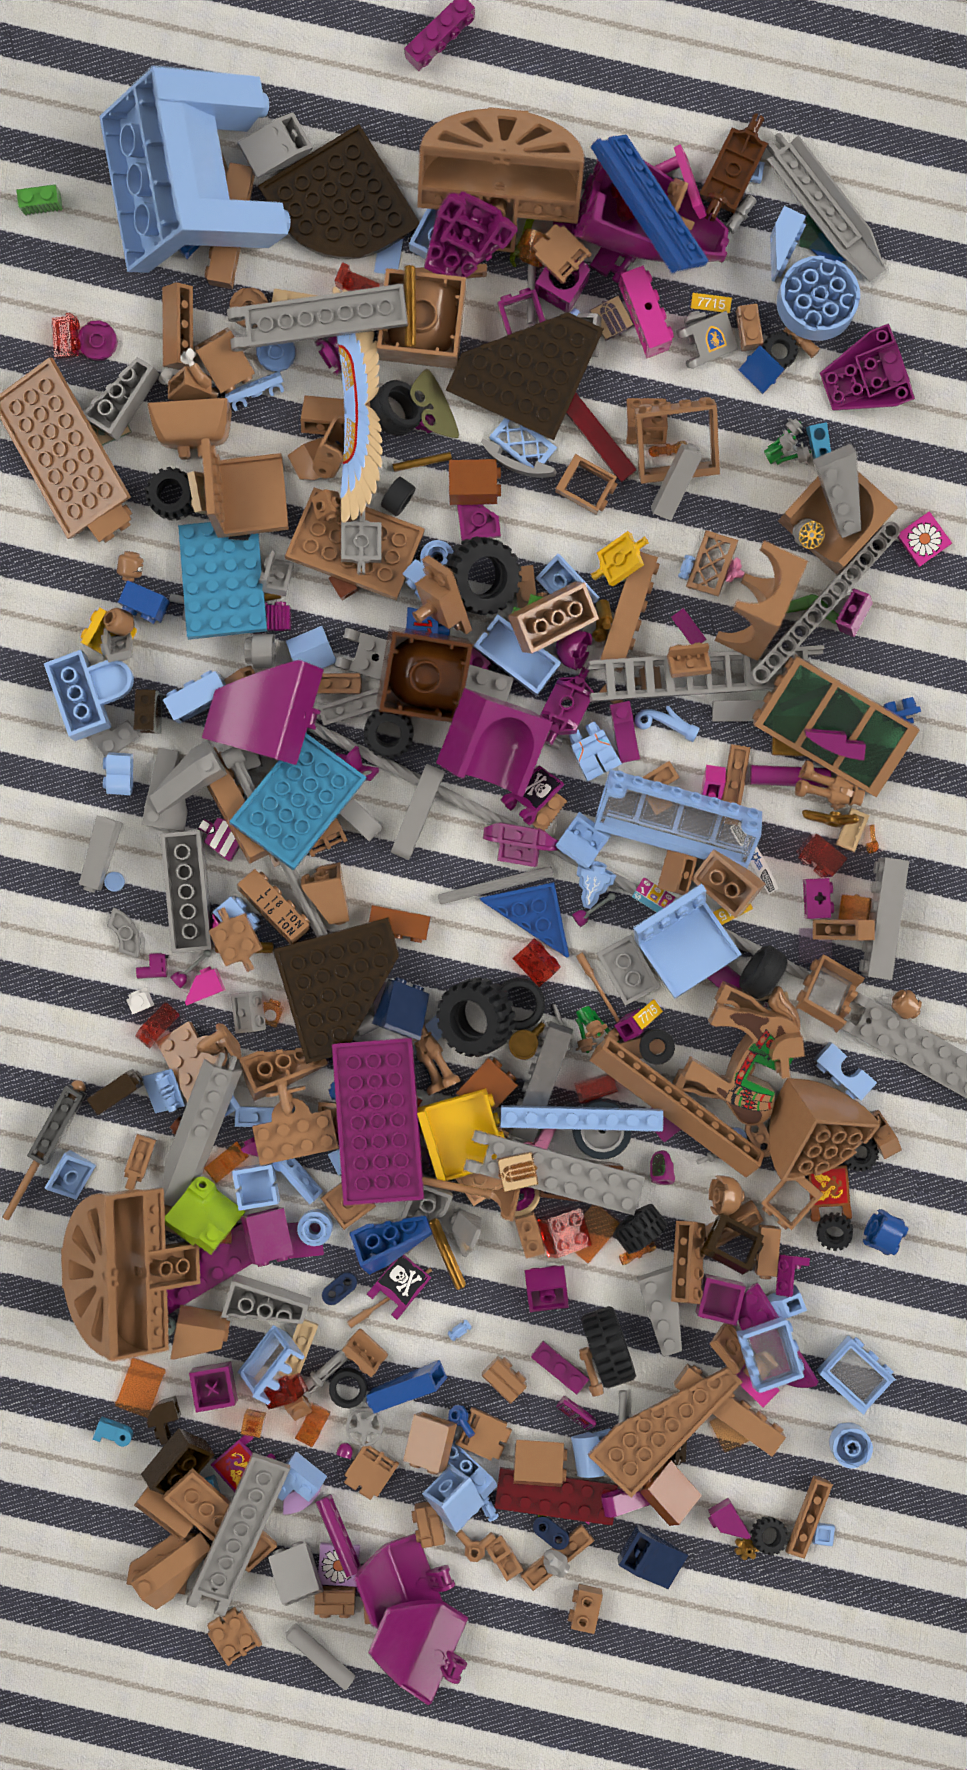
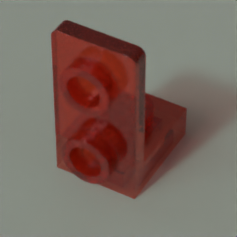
M343 262L334 280L337 288L347 291L380 286L378 282L352 272L350 265Z
M165 1002L140 1027L135 1037L150 1049L180 1014Z

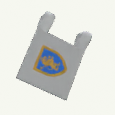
M727 311L676 331L678 338H685L691 334L693 336L699 356L686 361L687 367L691 369L738 350Z

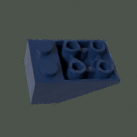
M637 1524L617 1560L620 1567L633 1575L669 1589L689 1555Z

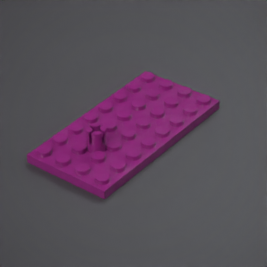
M412 1038L332 1044L343 1206L424 1200Z

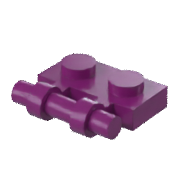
M600 248L590 267L605 277L612 271L615 273L612 280L615 283H619L621 274L627 272L626 270L631 263H634L636 258ZM620 256L623 257V262L620 266H617L615 264Z

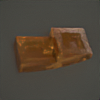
M237 1141L204 1168L215 1183L219 1182L249 1157L248 1154L242 1152V1147Z

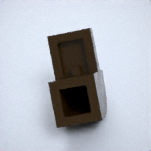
M176 1396L156 1403L148 1415L147 1427L156 1426L154 1428L155 1437L157 1440H160L161 1445L166 1444L171 1438L168 1422L178 1420L181 1416Z

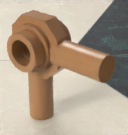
M462 1529L456 1533V1536L465 1545V1556L470 1562L481 1560L485 1555V1547L496 1539L492 1532L481 1541H471Z

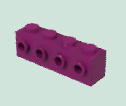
M453 0L404 48L405 58L418 72L423 67H426L434 56L441 53L452 39H455L466 25L468 26L475 19V7L469 0Z

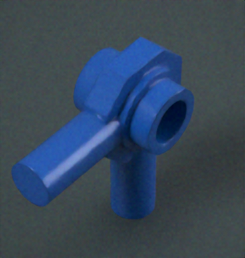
M455 1405L449 1410L448 1421L461 1426L468 1438L473 1437L475 1432L467 1422L469 1413L464 1406Z

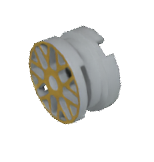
M809 518L799 520L800 522L793 528L792 535H794V541L808 549L818 547L824 539L825 531L823 526Z

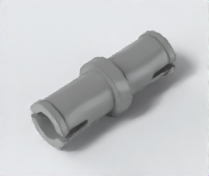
M747 194L735 213L725 224L729 229V233L734 234L741 222L747 219V214L757 203V200L752 195Z

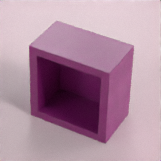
M704 1273L701 1287L703 1292L701 1304H697L695 1311L697 1316L737 1326L746 1286L743 1282Z

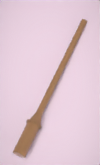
M583 952L576 955L585 971V975L587 974L592 979L614 1019L618 1022L620 1019L597 982L593 972L594 969L591 968Z
M429 1268L425 1272L429 1274L430 1272H432V1269ZM386 1297L373 1307L363 1309L362 1312L347 1321L350 1328L367 1317L369 1318V1315L375 1309L389 1301L390 1298Z

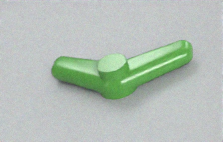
M810 594L792 600L786 614L806 610L818 596ZM821 600V605L824 608H828V604ZM832 609L825 618L836 624L835 620L838 619L839 614Z

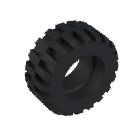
M472 537L471 540L465 539L461 541L462 545L456 544L452 548L454 553H448L446 557L448 560L447 565H443L450 569L454 575L465 610L479 615H493L498 612V609L502 611L506 609V603H512L515 599L513 597L514 593H518L520 590L517 587L518 582H522V576L519 575V571L522 569L521 565L516 563L518 561L516 554L511 553L512 549L508 545H504L503 542L486 537ZM487 557L494 564L495 580L488 591L478 595L473 593L469 586L468 574L471 566L478 559Z
M475 977L450 987L442 995V1000L438 1003L440 1010L436 1011V1018H439L437 1023L438 1029L442 1031V1038H446L448 1041L447 1045L450 1048H456L455 1051L457 1053H464L467 1057H481L502 1047L512 1036L511 1030L515 1028L513 1018L516 1017L515 1011H512V1006L514 1005L512 1000H508L507 992L500 989L501 986L499 984H492V981L487 978L482 980L481 977ZM468 1001L476 1003L485 1014L487 1026L484 1034L474 1030L467 1021L465 1009Z
M607 1306L584 1314L581 1317V1322L603 1387L611 1388L634 1380L636 1378L635 1369L614 1308Z

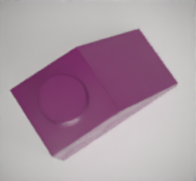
M729 1498L708 1509L710 1514L708 1520L713 1528L717 1527L721 1533L745 1539L751 1538L747 1527Z

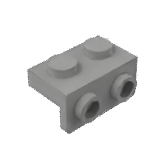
M271 551L270 556L265 558L264 569L266 570L261 572L259 583L263 584V592L286 597L294 569V562L275 559V551Z
M105 627L104 635H101L102 644H100L102 655L107 656L108 662L125 661L131 658L133 644L131 632L126 636L116 635L111 637L110 632Z

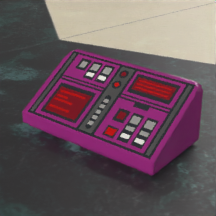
M563 1396L556 1405L558 1410L585 1430H589L596 1425L595 1417L567 1396Z

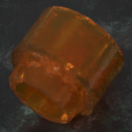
M526 228L517 247L520 251L519 259L531 266L542 267L543 264L535 257L536 252L533 250V246L542 237L548 241L549 239L545 236L546 234Z

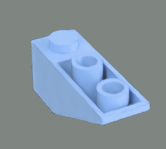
M796 1285L793 1286L792 1297L776 1295V1292L766 1296L779 1317L790 1318L807 1311Z
M453 1440L448 1465L453 1466L470 1477L479 1495L485 1500L497 1487L495 1480L460 1446H457Z

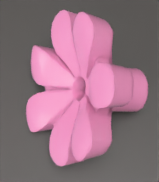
M738 557L731 561L725 578L726 582H732L734 578H743L744 571L740 570L742 564H740L741 560Z

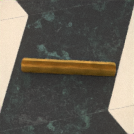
M406 265L404 267L405 303L408 326H405V346L415 347L416 268L414 265Z
M431 1219L429 1224L432 1235L452 1282L457 1290L465 1287L466 1282L439 1219Z

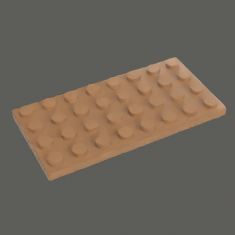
M53 358L46 359L0 393V420L67 539L73 538L85 530L91 522L131 498Z

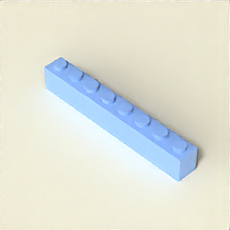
M501 1105V1127L663 1131V1110L647 1108Z

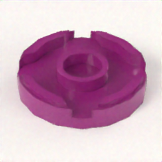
M100 320L88 322L87 325L80 329L77 337L78 347L82 354L94 361H104L110 358L116 351L118 344L114 329L106 322Z

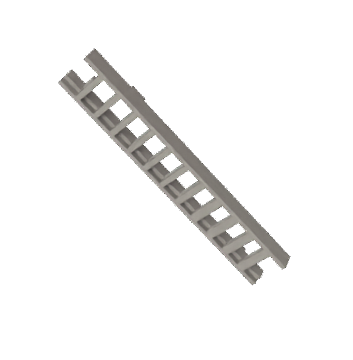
M824 645L798 647L790 657H794L796 654L810 663L808 656L822 655ZM782 648L784 651H789V648ZM765 649L759 659H762L770 649ZM737 651L708 653L710 664L711 662L723 661L725 684L712 685L711 673L705 674V686H693V676H686V687L675 688L667 656L592 660L587 662L588 670L605 669L607 692L589 694L590 702L773 690L775 685L771 678L761 686L752 685L748 679L751 671L750 660L752 658ZM742 660L744 683L732 684L730 661ZM785 663L782 665V674L786 669L784 667ZM664 665L666 688L655 689L653 666ZM801 665L802 679L790 680L785 689L820 687L827 685V681L824 678H810V670ZM634 667L645 668L646 690H635ZM625 668L627 691L616 692L614 669Z

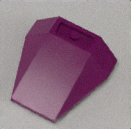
M889 323L869 331L820 372L833 411L897 407L915 399L904 361Z

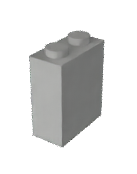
M303 1541L292 1544L290 1549L276 1550L272 1556L268 1557L281 1603L285 1606L324 1592L310 1545L303 1543Z

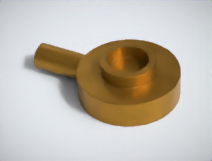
M543 1021L532 1031L518 1030L512 1034L509 1040V1049L513 1056L526 1060L535 1055L539 1044L537 1036L543 1032L545 1027Z

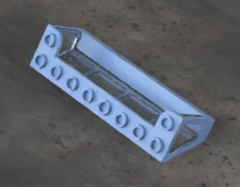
M610 769L595 817L594 829L704 860L715 849L741 866L748 868L761 837L762 811Z

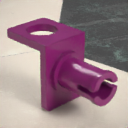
M355 746L347 755L336 753L338 757L360 773L371 771V774L364 775L367 777L365 781H371L379 772L377 767L362 764L359 746Z

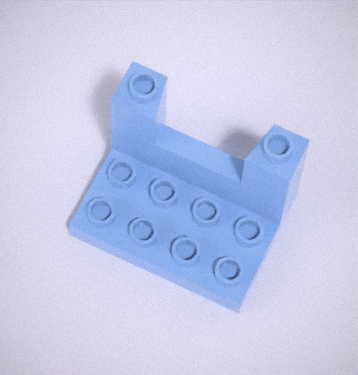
M152 66L99 116L127 272L149 273L184 245L270 248L288 235L290 215L284 210L283 203L230 200L217 129L248 132L258 117L264 118L267 115L269 99L267 94L262 91L260 76Z

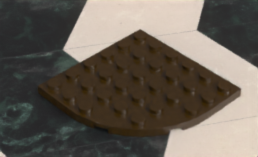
M360 124L258 185L267 202L283 203L284 210L290 215L288 234L308 250L330 258L358 259L374 255L416 231L420 223Z

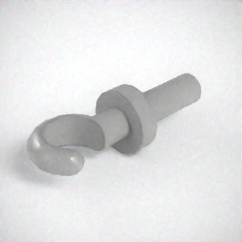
M709 1152L707 1156L696 1160L698 1165L706 1161L713 1162L717 1156Z

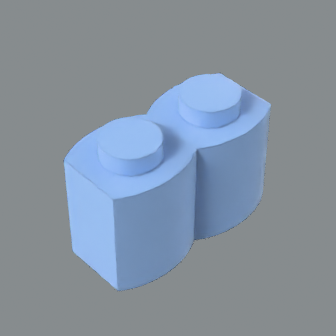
M109 752L103 758V769H106L107 774L103 778V788L106 789V794L131 795L133 792V754Z

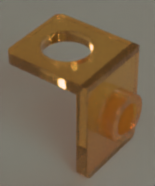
M270 998V1000L263 1002L264 1015L267 1010L271 1009L276 1012V1018L273 1021H268L265 1018V1023L275 1028L285 1007L281 1006L280 1001Z

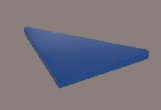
M554 883L480 898L481 902L565 957H569Z

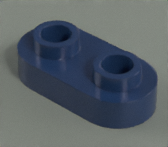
M344 1272L323 1289V1301L328 1305H336L354 1291L357 1286L355 1274ZM349 1278L351 1284L346 1285L344 1279ZM334 1291L336 1296L330 1297L329 1292Z
M541 1516L535 1520L533 1530L537 1536L556 1550H562L567 1547L570 1537L566 1530L547 1516ZM540 1524L546 1525L545 1531L540 1529ZM556 1536L562 1537V1543L556 1542Z

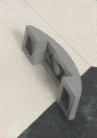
M482 438L481 443L494 459H497L498 463L513 472L537 478L554 477L557 474L555 468L536 461L534 468L505 457L501 455L503 449L500 445Z

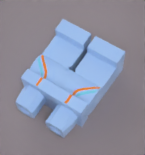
M595 721L585 726L589 737L583 739L579 730H577V734L569 735L572 744L570 747L587 782L622 764L604 730H600Z

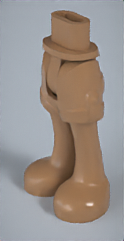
M807 760L804 762L798 776L801 779L797 781L795 786L796 796L804 797L806 794H815L828 798V802L835 805H862L865 791L858 789V786L851 784L841 776L832 778L821 775L814 771V764L811 761ZM805 780L818 782L828 786L829 789L814 786Z
M423 1025L420 1041L416 1039L412 1041L415 1045L418 1061L424 1063L431 1076L432 1083L427 1088V1094L432 1095L460 1082V1078L449 1069L441 1054L443 1052L442 1047L431 1035L432 1033L428 1032L425 1025ZM433 1059L435 1060V1062L437 1063L438 1067L440 1068V1070H441V1072H442V1075H443V1079H442L441 1075L439 1074V1072H438V1070H437V1068H436V1066H435V1063H434Z

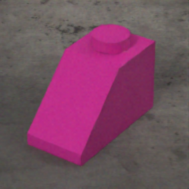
M706 765L701 795L722 799L726 767Z
M211 966L199 970L200 975L195 977L185 1000L186 1006L225 990L217 968L211 969Z

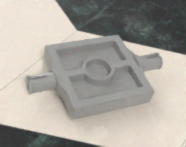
M359 510V515L355 521L341 522V562L356 563L358 575L361 574V568L362 575L366 574L365 564L381 563V522L365 520L366 510H364L362 516Z

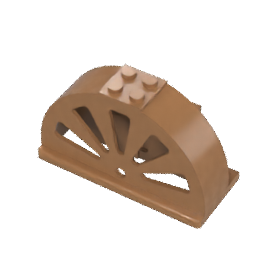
M489 107L487 109L469 110L451 115L433 125L426 132L420 145L417 208L438 210L448 194H460V192L464 191L498 208L502 216L508 218L516 227L518 218L578 223L584 168L583 149L578 140L567 129L556 122L528 111ZM516 233L505 248H499L496 251L514 252Z
M164 1188L130 1189L91 1195L81 1201L72 1213L65 1231L63 1247L61 1248L62 1288H64L72 1320L83 1340L94 1352L112 1362L169 1351L167 1290L200 1284L199 1246L197 1244L193 1246L185 1241L165 1245Z

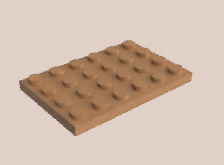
M314 487L285 554V559L397 601L406 579L403 572L413 562L425 529L365 507V520L381 522V563L365 564L366 574L362 575L361 568V574L358 575L356 563L341 562V516L332 523L317 519L311 498L323 490ZM350 515V517H349V519H348L347 522H352V521H353V520H351V515Z

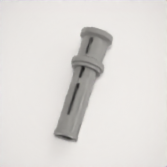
M342 1349L317 1372H311L309 1378L302 1384L299 1383L297 1385L305 1397L309 1399L311 1394L318 1387H322L325 1383L324 1381L348 1360Z

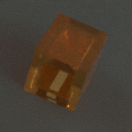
M247 1409L244 1414L240 1434L260 1438L263 1432L266 1412Z

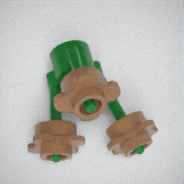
M586 1006L576 1012L578 1019L575 1021L579 1026L582 1040L577 1041L578 1048L575 1049L576 1051L581 1050L582 1053L592 1051L597 1042L593 1043V1039L589 1037L599 1038L604 1034L603 1030L607 1033L603 1037L604 1039L610 1036L619 1043L621 1037L617 1029L614 1028L610 1031L607 1025L598 1017L595 1010L592 1011L590 1006ZM583 1024L585 1025L586 1030H587V1033H586V1034H585V1031H584Z

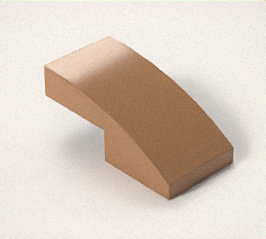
M502 1535L485 1547L506 1581L511 1580L524 1571Z

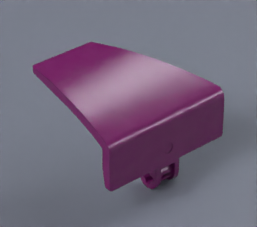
M296 660L252 674L216 689L202 738L296 765L307 728L316 730V719L321 711L313 708L324 670L305 661Z
M415 1533L384 1544L362 1565L354 1577L371 1626L377 1629L387 1608L409 1601H442L439 1592L447 1591L455 1586L454 1580L450 1577L448 1565L430 1568L421 1542L417 1543Z
M417 1600L387 1608L368 1654L399 1687L425 1704L430 1705L433 1702L443 1676L448 1682L459 1684L461 1673L468 1665L463 1658L454 1653L468 1617L441 1600Z

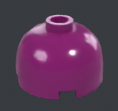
M577 630L556 642L557 655L564 666L573 670L583 667L590 653L586 652L587 647L592 645L591 634Z

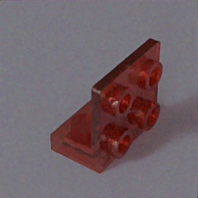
M576 1208L555 1217L537 1219L547 1256L550 1258H560L592 1245L582 1208Z

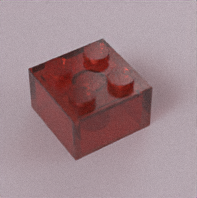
M817 833L810 834L796 851L799 855L798 859L805 865L813 866V872L821 878L833 877L848 859Z

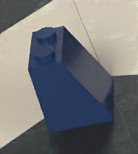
M397 977L395 980L388 979L372 1024L420 1041L429 993L424 992V988L413 984L411 987L406 985V980Z

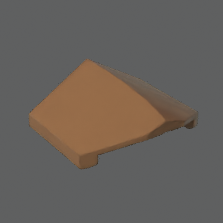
M322 437L304 443L287 455L300 480H317L320 478L312 468V463L323 440Z

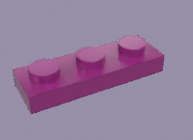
M542 1341L531 1354L533 1360L576 1395L589 1380V1377L545 1341Z

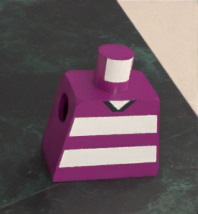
M217 818L213 824L204 819L199 826V830L208 834L204 842L227 861L232 862L240 846L226 821Z

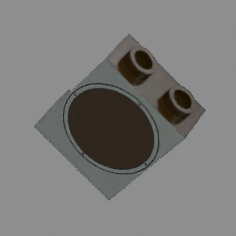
M135 690L134 730H140V733L161 734L163 694L156 690Z

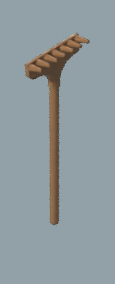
M423 1177V1185L493 1199L500 1206V1216L505 1220L514 1221L521 1188L504 1191V1187L499 1190H491Z

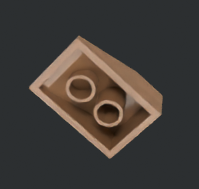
M715 849L712 850L691 880L697 886L702 884L706 889V894L734 918L741 915L766 885L753 872Z

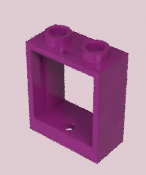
M525 288L519 291V295L512 297L511 294L500 297L501 301H498L497 305L507 335L512 334L504 309L506 306L532 298L539 323L545 321L536 289Z

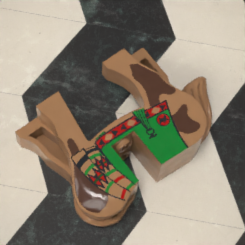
M722 981L714 997L717 1003L708 1021L715 1027H736L747 1034L735 1049L725 1075L718 1074L690 1056L684 1069H678L672 1084L683 1092H692L703 1097L724 1100L737 1119L743 1124H761L773 1112L775 1092L769 1082L752 1075L756 1066L754 1063L757 1062L775 1070V1061L778 1060L770 1058V1046L777 1037L783 1034L800 1032V1018L797 1010L788 1000L780 986H776L768 999L769 1008L758 1002L743 989ZM788 1058L789 1065L791 1064L794 1058Z

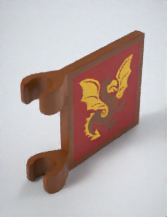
M847 1165L837 1166L817 1176L814 1173L809 1174L808 1180L823 1193V1196L810 1209L811 1221H820L819 1207L842 1206V1215H846V1220L852 1219Z

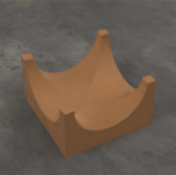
M763 541L759 551L764 553L770 560L774 571V578H758L745 573L740 583L753 592L758 603H747L737 600L733 607V610L745 617L751 623V626L735 633L719 631L714 640L757 661L779 629L808 563L807 560L767 541Z

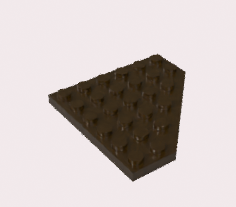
M566 312L472 350L465 351L458 360L446 391L554 441L604 329Z
M389 917L273 949L306 1064L333 1057L332 1044L351 1043L400 955Z

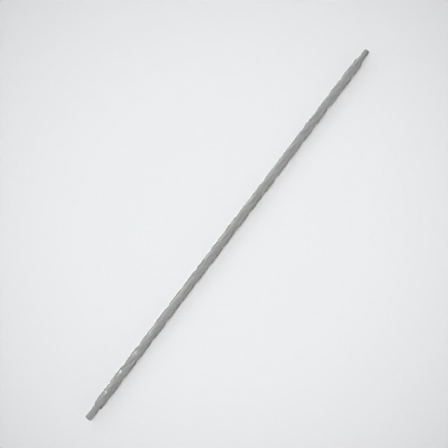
M317 722L315 723L316 730L307 728L308 731L316 736L336 744L348 752L355 746H359L361 758L386 771L392 772L414 785H418L421 778L420 774L410 771L388 758L384 759L380 755H374L372 750L370 751L368 748L353 742L335 731L328 730ZM440 785L437 797L448 800L453 805L475 814L491 824L503 822L518 825L474 801L465 799L460 794ZM560 850L547 851L578 867L575 860L563 854ZM614 873L617 876L613 884L633 895L639 885ZM724 928L737 948L752 955H755L762 948V946ZM787 960L788 964L785 972L799 979H805L808 974H811L807 972V969ZM817 977L815 985L822 987L824 980Z

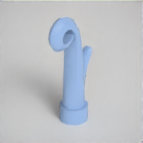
M666 706L669 715L653 709H644L635 716V724L640 729L649 728L652 720L655 719L685 736V739L694 742L700 729L682 720L670 706ZM646 716L648 722L642 723L640 719Z

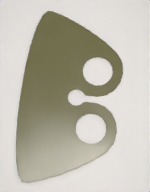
M425 369L413 383L410 392L413 401L418 406L426 407L429 403L433 405V410L425 409L422 412V422L426 428L437 434L459 438L454 416L443 391L431 371ZM416 391H421L424 394V402L416 400ZM426 414L434 416L435 425L431 426L426 422Z

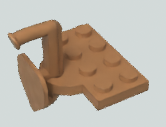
M188 1021L156 1041L169 1068L173 1070L176 1081L187 1103L204 1059L215 1064L219 1053L222 1052L225 1053V1060L222 1066H225L228 1053L231 1056H236L238 1060L242 1058L238 1040L224 1024H216L217 1031L210 1036L204 1035L199 1037L192 1022Z
M280 1081L275 1084L278 1091L266 1094V1098L279 1095L280 1102L274 1107L272 1122L252 1126L260 1165L339 1149L331 1109L311 1113L308 1105L303 1100L293 1097L292 1092L305 1090V1085L287 1088V1081Z

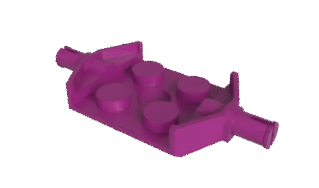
M582 667L579 675H576V677L558 678L540 716L553 722L549 730L550 733L545 740L546 744L552 746L558 735L577 734V728L590 704L589 694L594 693L585 682L590 672L587 668L585 670V667ZM566 699L571 700L573 702L572 705L567 708L561 705L562 702Z

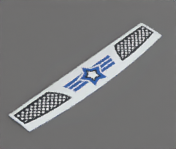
M738 822V826L732 825L730 829L740 846L746 847L749 835L743 832L741 823ZM756 847L750 863L758 877L766 884L764 887L768 894L779 888L762 854Z

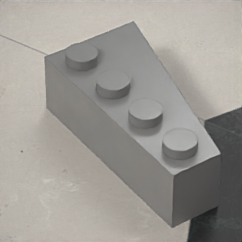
M850 443L813 459L835 527L842 538L861 531L857 452Z
M673 1265L637 1277L663 1357L682 1351L678 1302H671Z
M236 1274L232 1281L221 1318L237 1317L238 1319L250 1318L258 1319L259 1321L276 1320L277 1322L303 1324L311 1298Z

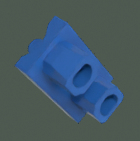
M913 697L901 700L904 709L901 711H897L895 701L883 704L885 708L911 723H914L913 717L906 719V716L921 712L920 706H916ZM886 715L882 716L883 722L893 720ZM893 722L894 728L901 726L902 731L907 729L900 723Z

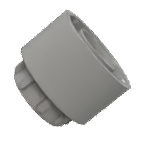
M253 634V637L245 639V662L252 664L253 668L275 667V635Z

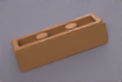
M752 1200L741 1205L736 1212L727 1215L749 1228H753L764 1221ZM713 1221L712 1223L708 1224L707 1226H705V1229H706V1237H705V1238H706V1239H707V1236H708V1234H709V1232H710V1230H711V1227H712L714 1221ZM725 1226L716 1248L741 1234Z

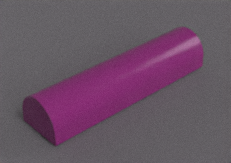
M750 765V785L795 787L797 781L801 779L798 776L802 767ZM814 767L815 772L831 777V770ZM805 780L808 781L809 784H812L814 786L828 788V786L820 784L818 782Z
M329 1494L318 1499L315 1503L346 1577L357 1574L361 1564L334 1499Z

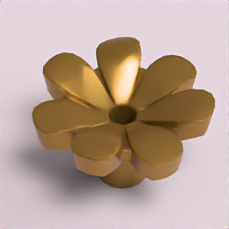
M742 1538L743 1540L736 1539L735 1544L738 1547L735 1548V1553L741 1555L740 1558L746 1560L748 1557L752 1560L755 1559V1552L759 1550L754 1547L753 1541Z

